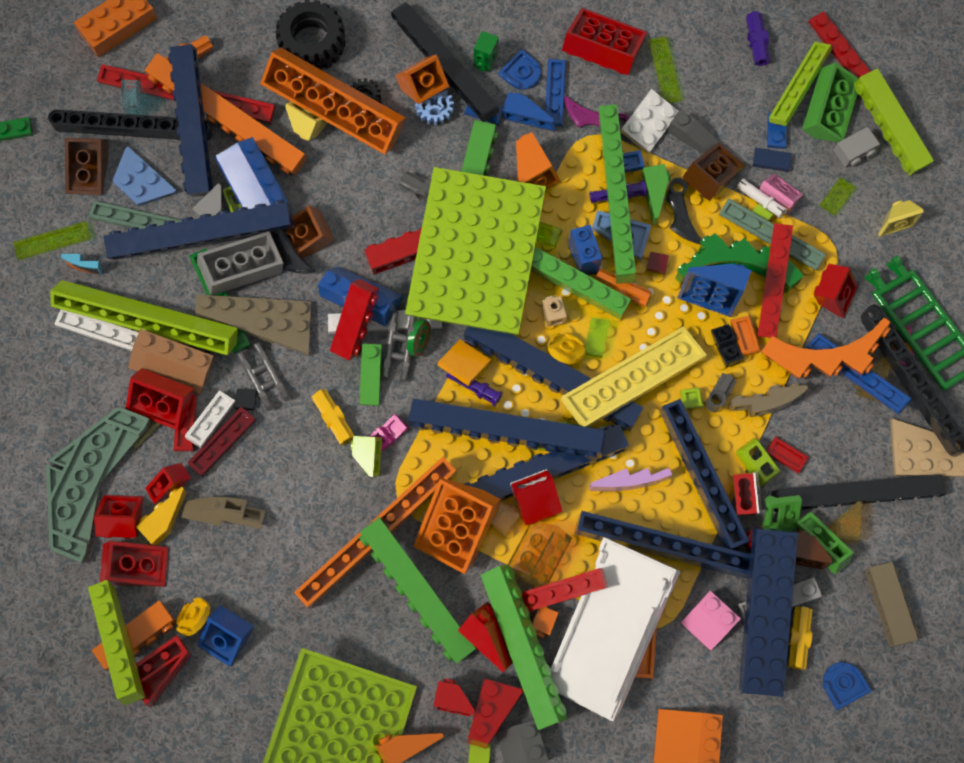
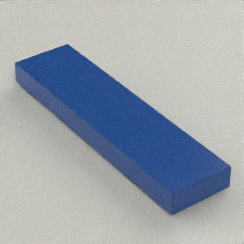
M548 59L545 112L554 119L555 126L562 127L566 60Z

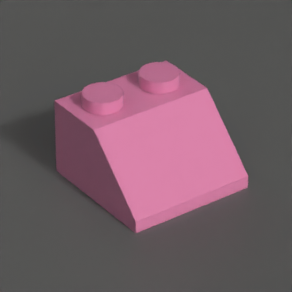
M709 591L684 618L681 624L711 651L741 618Z

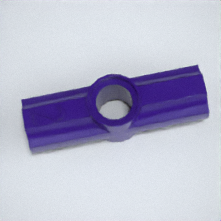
M753 11L746 16L748 27L747 40L750 41L749 48L752 49L754 65L764 66L770 63L768 49L769 34L765 30L762 13Z

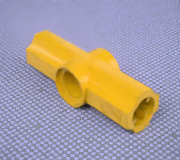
M326 389L317 391L312 396V399L321 412L323 421L326 422L328 429H331L341 446L346 445L353 440L354 433L346 423L344 414L339 406L335 405Z
M795 606L793 610L792 627L789 631L790 639L788 645H790L787 665V667L792 669L806 670L808 649L812 642V631H810L813 609L808 607Z

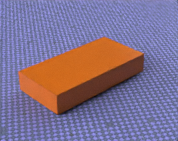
M750 315L731 320L730 323L742 355L747 356L759 353L761 350Z

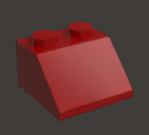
M829 263L826 270L822 272L819 285L814 290V296L818 304L841 318H845L858 289L850 268Z
M104 495L94 515L96 537L136 538L139 532L136 526L141 519L143 496Z
M443 679V682L438 681L433 704L434 709L474 717L475 710L460 686L456 685V681L450 679Z

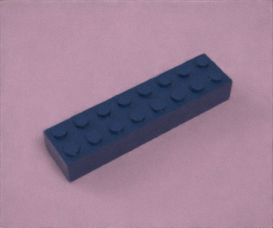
M753 527L739 689L742 693L784 697L798 533L794 530Z

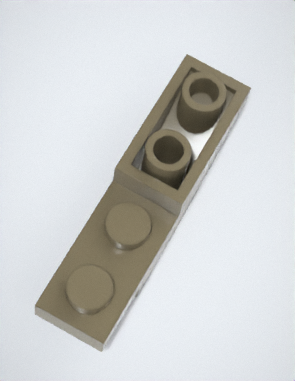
M800 383L791 384L789 387L774 385L767 390L765 396L764 394H755L748 398H745L743 395L735 396L728 404L729 412L748 410L749 417L770 414L798 400L807 391L808 386H801Z
M206 497L186 501L182 518L221 526L222 521L261 529L266 510L246 506L247 500Z

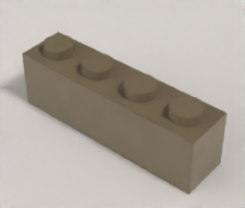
M893 562L866 569L865 573L890 648L917 641L918 629L912 622V611L910 606L906 604L904 598L905 590L902 585L900 586L898 580L899 572L896 566L893 565Z

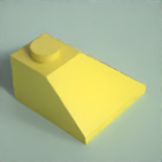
M293 102L286 103L285 107L292 128L302 139L309 141L316 138L328 124V122Z
M901 200L893 203L878 233L879 237L913 227L924 213L923 209L910 200L905 202Z

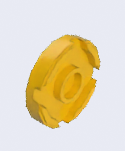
M555 333L551 336L547 345L551 356L565 364L579 363L586 352L583 342L570 333H564V335Z
M201 597L194 598V602L191 604L187 603L178 614L176 619L178 627L176 629L184 636L195 634L207 621L210 614V605Z

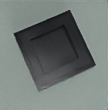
M237 388L235 409L242 407L247 410H255L257 391Z

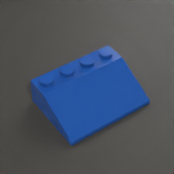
M741 264L689 267L677 298L731 317L745 290L751 270Z

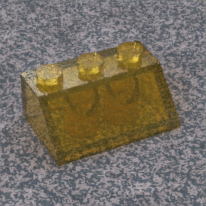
M540 521L535 524H529L508 563L515 573V578L536 588L549 584L572 537L554 525Z

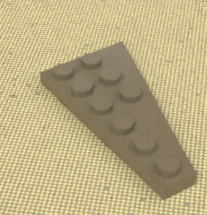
M196 294L195 315L236 327L248 335L273 344L277 343L285 346L286 349L296 350L309 357L311 301Z

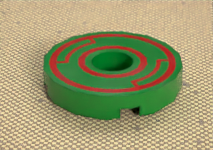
M419 319L413 324L415 329L413 332L410 331L408 335L407 350L410 353L409 355L413 357H420L424 353L430 339V323L423 319Z

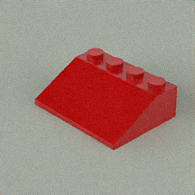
M581 8L566 32L561 51L583 58L585 61L599 64L601 67L615 70L620 74L629 75L645 40L647 31Z

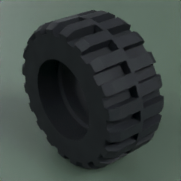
M304 0L305 2L294 3L295 6L286 8V13H281L279 16L280 20L276 23L275 34L278 47L287 50L320 70L324 66L326 68L331 67V62L336 63L339 60V55L343 54L346 44L341 16L338 15L334 8L330 9L329 4H321L318 0H314V2ZM307 27H319L327 32L322 41L313 45L301 44L294 39L299 31Z

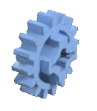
M447 90L437 93L420 104H415L417 117L421 116L422 122L427 120L428 125L434 122L436 126L438 121L444 124V118L449 120L450 114H453L454 102L452 101V95L448 96Z

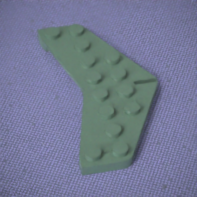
M116 408L48 460L50 463L63 467V470H59L46 464L49 546L52 551L84 564L88 556L100 484L147 430L151 422L149 418L123 408Z

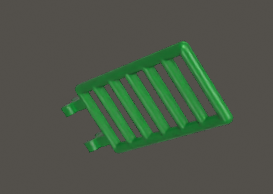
M897 255L886 265L895 272L898 278L885 284L880 278V273L876 267L870 270L869 274L865 275L864 278L876 289L872 293L874 299L940 389L945 391L964 379V370L947 381H944L938 373L964 357V336L914 270L907 272L902 265V260ZM912 279L918 288L890 304L882 297L883 294ZM923 294L929 303L899 320L893 310ZM934 309L940 318L910 335L905 325ZM945 324L951 333L926 349L921 350L916 341ZM956 339L962 349L933 366L927 356Z

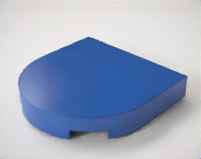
M522 49L498 72V76L512 87L520 90L533 88L539 82L541 75L539 63Z
M838 662L831 665L825 671L826 673H824L823 687L836 711L872 691L861 671L852 664Z

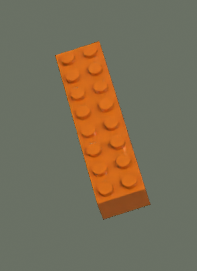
M283 48L271 52L260 82L262 86L384 155L393 149L406 117Z

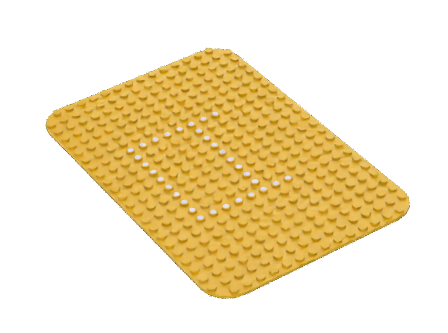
M600 134L588 135L576 141L567 151L556 172L560 181L547 189L542 206L535 247L575 269L576 266L568 245L570 231L590 224L593 227L597 210L609 213L608 201L591 203L589 195L590 191L606 189ZM621 140L623 153L641 150L644 166L665 164L666 170L670 172L671 180L682 178L687 169ZM642 170L625 173L626 183H640L642 181ZM670 181L667 185L656 225L652 224L646 197L636 196L628 200L630 219L651 225L641 261L634 257L636 269L634 284L652 291L645 307L630 301L619 320L530 271L519 336H514L550 356L547 345L552 335L555 333L563 335L564 333H570L578 337L583 342L584 349H586L584 357L577 364L566 365L591 379L683 326L707 354L704 360L633 401L644 408L631 432L628 430L623 431L629 444L627 451L554 480L563 512L526 526L519 516L514 496L500 501L480 552L506 565H510V567L546 585L595 570V563L600 553L599 548L602 541L574 534L581 511L712 544L717 531L660 414L662 406L681 399L680 390L700 388L703 407L686 411L730 502H732L735 495L733 475L744 473L747 469L737 456L736 451L753 438L760 441L772 413L749 417L748 410L729 412L728 404L733 397L743 395L745 398L752 397L755 394H764L765 396V393L771 386L782 385L784 387L790 373L761 353L762 349L771 339L757 336L765 277L753 272L750 273L745 290L731 317L677 298L683 282L679 283L676 279L677 269L683 263L688 264L692 261L691 258L699 252L700 245L680 237L670 229L674 221L673 209L666 202ZM687 183L684 199L691 223L701 239L716 233L728 247L736 240L739 242L743 238L757 252L764 246H770V244L719 216L728 198L750 211L759 204L758 202L727 187L711 201H708ZM680 184L673 185L674 191L681 192L683 190ZM773 214L769 222L793 225L792 235L826 254L816 271L790 256L788 258L804 277L788 293L783 292L777 339L786 344L802 348L821 307L814 296L815 287L819 285L822 272L826 270L829 263L838 265L837 251L830 238L817 228L786 214H781L783 216L781 219ZM593 231L602 257L600 269L615 275L612 242ZM650 252L669 255L665 275L646 271ZM597 273L591 274V275H588V276H590V277H592V278L595 279ZM549 296H561L567 317L566 323L547 327L542 310V300ZM750 315L761 351L744 356V362L726 368L713 340L711 330L729 324L732 329L731 320ZM477 346L473 348L490 358L491 361L475 380L482 384L488 383L489 387L498 392H503L496 407L483 398L479 399L476 393L449 378L445 381L435 400L438 403L559 423L569 421L580 426L561 401L563 394L552 392L548 388L549 386L543 383H536L532 380L531 376L526 373L525 375L520 374L515 370V367L502 364L498 360L499 358L493 355H486ZM721 374L733 376L737 382L722 409L718 412H710L706 408L705 402ZM712 398L714 404H720L719 400ZM601 419L589 426V428L603 430L609 425L616 426V424L612 421L607 422ZM424 428L422 431L419 430L399 468L395 482L397 498L443 456L457 470V475L451 481L461 484L470 482L472 484L477 482V479L481 476H492L501 468L506 467V469L514 467V464L524 460L527 462L532 460V457L536 454L542 453L545 455L550 452L532 450L525 445L510 446L507 442L502 441L492 443L484 438L474 440L466 435L456 437L448 432L438 434L432 432L431 429ZM755 446L749 451L751 457L753 456L757 446ZM626 468L630 475L647 468L651 475L667 468L672 473L669 480L633 490L607 492L590 491L589 488L590 483ZM432 498L412 515L415 520L423 522ZM637 551L680 571L657 624V628H662L672 622L683 609L702 567Z

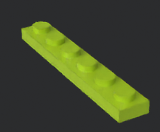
M813 43L769 116L770 123L783 126L788 125L832 50L830 44Z

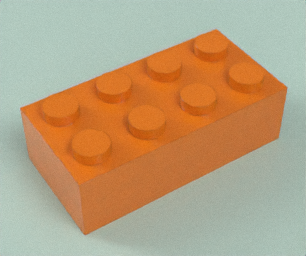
M107 0L73 23L80 36L99 58L156 20L157 17L153 7L147 0Z

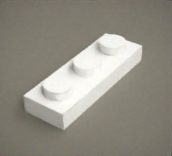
M219 390L186 433L185 438L202 448L235 405V400Z

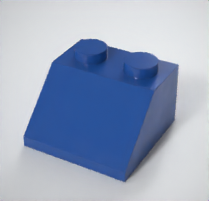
M220 605L208 617L197 646L231 667L247 643L254 626Z

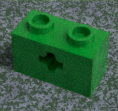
M484 31L481 32L474 47V66L480 71L486 70L490 72L498 56L499 37Z

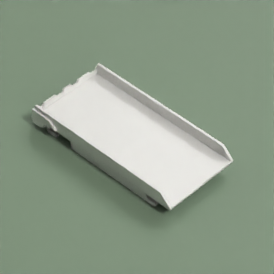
M603 538L595 569L603 568L608 588L581 596L552 664L551 676L554 684L558 687L560 695L614 721L623 707L680 571L608 538Z

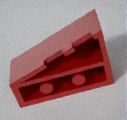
M177 635L136 663L145 696L142 700L148 707L154 705L192 656L182 638Z
M484 679L467 744L487 749L522 697L523 689Z

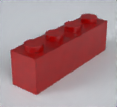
M422 227L417 231L405 232L400 237H392L381 244H372L367 249H364L372 274L376 275L416 260Z
M361 279L350 284L330 352L349 361L360 355L362 340H364L368 332L366 329L367 325L373 317L372 309L379 298L377 295L379 288Z

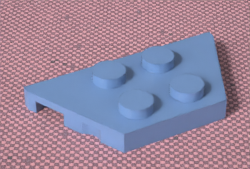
M128 146L125 148L112 181L135 204L142 206L150 201H157L161 197L177 193L166 180Z

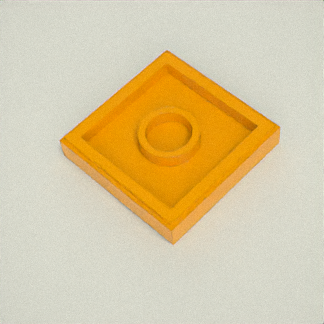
M460 339L438 361L437 366L469 386L490 364L491 359Z

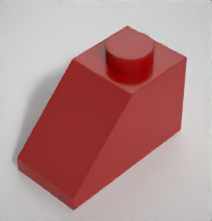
M182 462L163 467L145 489L153 503L157 504L167 498L176 488L184 487L191 477Z

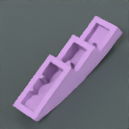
M626 468L590 483L589 488L590 491L607 492L633 490L669 480L672 473L667 468L651 475L647 468L630 475Z

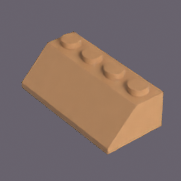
M140 329L132 348L128 368L134 371H139L143 368L194 388V393L201 395L215 359L213 355Z

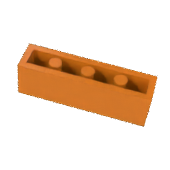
M160 600L126 624L134 657L140 653L139 649L146 645L148 647L156 642V637L162 632L166 634L174 628L173 624L176 621ZM100 643L91 651L102 667L109 671L103 644Z

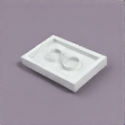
M651 89L620 129V132L640 149L649 153L669 127L678 110Z

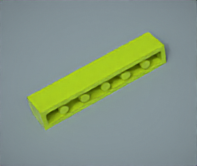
M877 68L859 77L854 83L855 90L862 97L866 109L871 112L875 124L882 130L884 139L891 145L892 152L900 160L903 170L911 176L929 166L934 161L879 69Z
M108 580L88 587L114 691L117 700L126 706L145 698L116 588Z

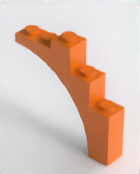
M883 318L873 330L862 338L848 345L833 349L812 350L786 344L772 336L761 353L798 380L809 375L812 370L810 368L811 365L829 378L833 375L837 376L843 368L841 366L842 363L862 376L864 372L868 374L874 366L872 363L873 357L869 355V352L873 354L879 346L877 341L880 337L885 338L891 330L889 328L890 321Z

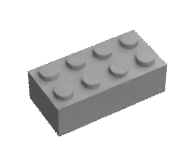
M269 231L198 253L197 257L198 267L210 295H216L280 274L283 269V261Z

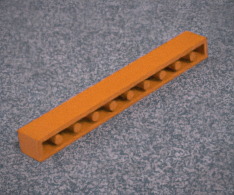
M156 53L144 71L149 75L147 78L154 84L160 83L163 85L162 89L171 94L175 90L174 83L170 77L172 64ZM201 83L204 114L207 115L206 119L214 125L216 122L220 124V128L227 134L233 133L236 135L235 139L239 142L253 137L261 153L266 156L265 160L272 165L277 163L281 166L279 169L287 175L289 173L294 176L307 160L303 152Z
M443 456L375 519L380 517L392 534L433 497L440 478L451 480L457 475V470ZM360 532L294 592L307 608L313 607L373 552L369 545L365 547L360 541Z

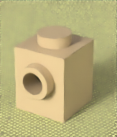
M549 296L542 300V310L547 327L565 324L567 317L561 296Z

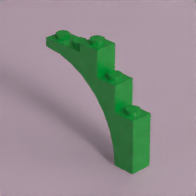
M716 233L711 236L707 235L700 241L699 252L691 258L692 261L688 264L683 263L677 269L678 273L676 275V279L679 283H682L689 267L741 264L746 266L751 272L766 278L771 245L769 247L764 246L757 252L745 238L739 242L736 240L728 247ZM789 259L784 285L785 293H788L799 284L804 277Z

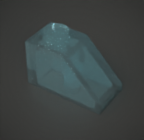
M122 79L121 94L124 113L144 115L147 96L141 82Z

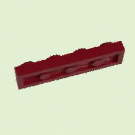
M240 407L187 464L203 477L256 422V419L244 408Z

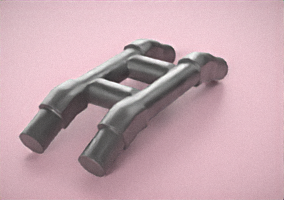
M391 311L381 378L384 380L388 379L392 359L403 361L400 381L405 383L408 379L412 357L407 350V340L410 331L413 332L415 329L413 324L417 321V317L410 316L407 335L396 333L399 312ZM395 341L406 342L404 353L393 352Z
M258 342L253 346L262 364L252 368L243 351L236 355L264 406L270 411L274 406L266 390L276 386L284 401H289L291 396L261 343ZM267 370L271 380L261 384L257 375Z

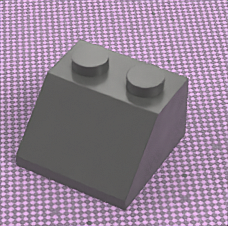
M534 720L515 725L497 733V739L505 763H542L548 761L540 731L537 729Z

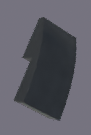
M726 324L712 329L713 340L725 367L744 362V356L736 343L737 338L730 325Z

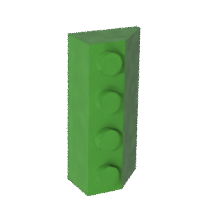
M836 62L821 68L802 130L815 139L832 142L844 140L857 96L854 83L858 80V77Z

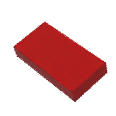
M776 436L766 450L771 458L797 474L800 473L809 458Z

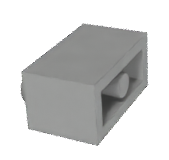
M866 127L838 142L833 151L845 168L850 165L853 167L859 164L862 158H870L875 155L880 143L870 129Z

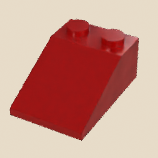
M118 541L104 543L99 583L108 580L112 585L165 587L168 547Z
M486 602L467 618L458 631L501 672H504L513 662L492 605Z

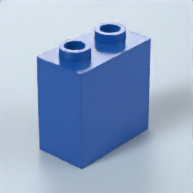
M591 224L572 229L568 245L576 269L586 275L598 273L602 257Z

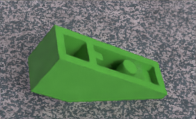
M665 164L643 167L641 178L645 181L646 199L653 225L657 224L667 185L671 180L670 172L666 170Z
M362 344L360 405L379 406L383 356L381 344Z
M809 512L797 521L796 525L801 531L809 532V535L815 536L832 558V563L827 567L835 575L849 565L854 552L812 512Z

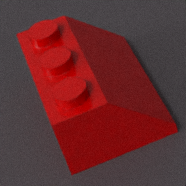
M141 368L130 377L125 409L178 430L191 405L194 388Z

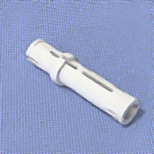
M746 179L741 180L743 184L739 182L737 189L761 204L763 208L771 211L780 219L783 217L781 214H786L787 208L777 203L774 197H769L746 181Z

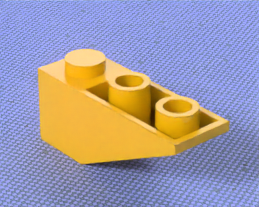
M183 487L173 490L165 502L158 503L149 516L145 515L139 520V524L136 527L152 545L157 546L171 533L187 494Z

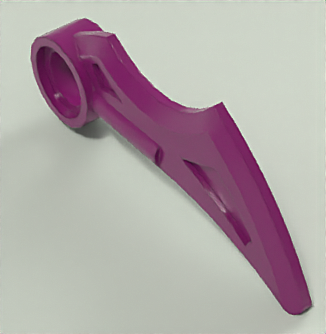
M567 96L564 97L567 111L578 128L584 125L600 127L598 112L578 105ZM618 113L619 120H624L626 123L629 116L624 113Z

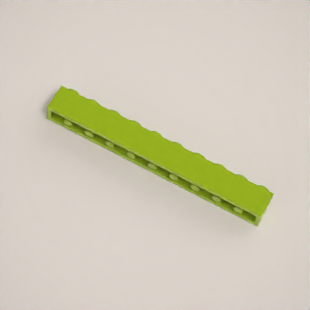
M61 280L50 290L51 307L138 331L143 329L170 340L228 355L237 344L238 328L64 280Z

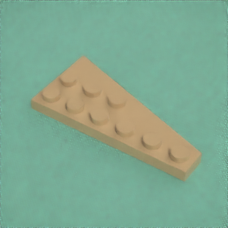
M895 419L890 420L894 476L916 477L940 474L943 477H964V453L957 457L950 456L934 432ZM955 442V447L960 450V445Z

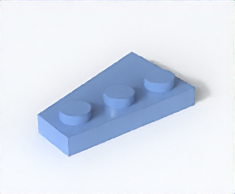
M597 210L592 230L612 242L609 213ZM630 219L634 257L641 261L651 225Z

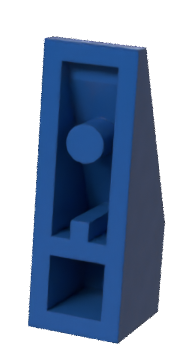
M508 93L502 108L505 120L555 132V121L550 115L523 94Z

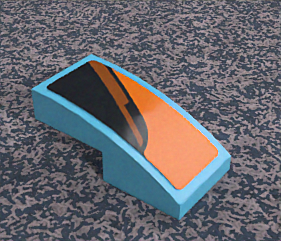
M61 254L63 261L76 270L91 274H102L103 267L99 261H85L81 254Z

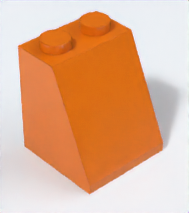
M437 55L426 57L395 74L400 89L417 104L449 87Z
M530 132L521 136L516 141L518 182L546 186V189L558 183L560 179L534 134Z

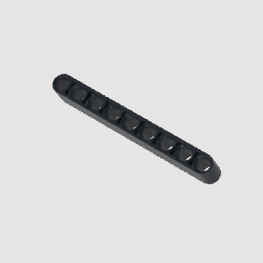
M407 2L391 11L393 20L397 21L398 26L425 57L438 56L447 82L482 122H486L499 113V108L495 101Z
M59 109L51 111L48 115L50 124L57 132L181 140L177 134L179 122L176 117ZM205 120L208 141L212 138L213 132L209 122Z
M875 304L870 305L861 314V322L868 332L873 330L883 318L890 321L882 308ZM869 313H872L875 316V319L871 318L869 316ZM890 322L889 328L891 330L885 338L880 337L877 341L879 344L878 348L946 452L953 457L963 454L964 432ZM890 344L896 348V351L890 348ZM900 361H904L907 367L902 366ZM911 377L917 380V384L912 381ZM922 393L927 395L928 400L923 398ZM933 409L938 412L939 417L934 415ZM944 426L949 428V433L944 430ZM955 442L960 445V450L955 447Z
M939 474L779 489L772 491L771 495L775 498L800 495L802 499L801 508L805 510L816 509L818 506H821V508L837 507L838 504L848 506L857 505L859 502L860 504L876 503V501H879V503L895 501V499H898V501L911 500L914 497L918 499L933 498V495L941 497L946 495L943 475ZM774 508V512H778L779 508Z

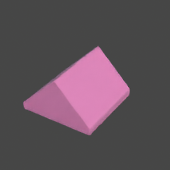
M772 174L764 180L759 189L769 197H774L777 203L787 208L786 215L804 195L776 174Z

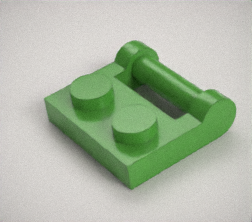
M800 495L780 498L766 497L765 519L761 527L796 530L798 528L796 523L799 521L802 504ZM774 508H779L777 522L772 523Z

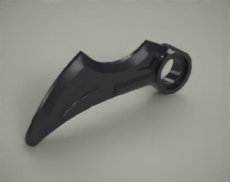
M674 178L670 181L666 202L672 207L674 212V221L670 229L680 237L701 245L700 241L702 239L691 223L684 199L687 183L682 178ZM680 184L683 190L676 192L673 190V185Z
M288 228L270 231L275 245L282 253L284 270L294 273L315 272V269L307 264L295 250L286 234Z

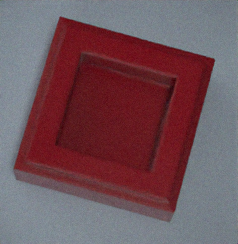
M650 252L646 271L665 275L669 255Z

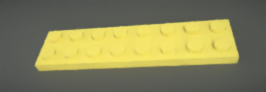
M683 326L561 397V401L580 426L589 427L704 360L707 354Z

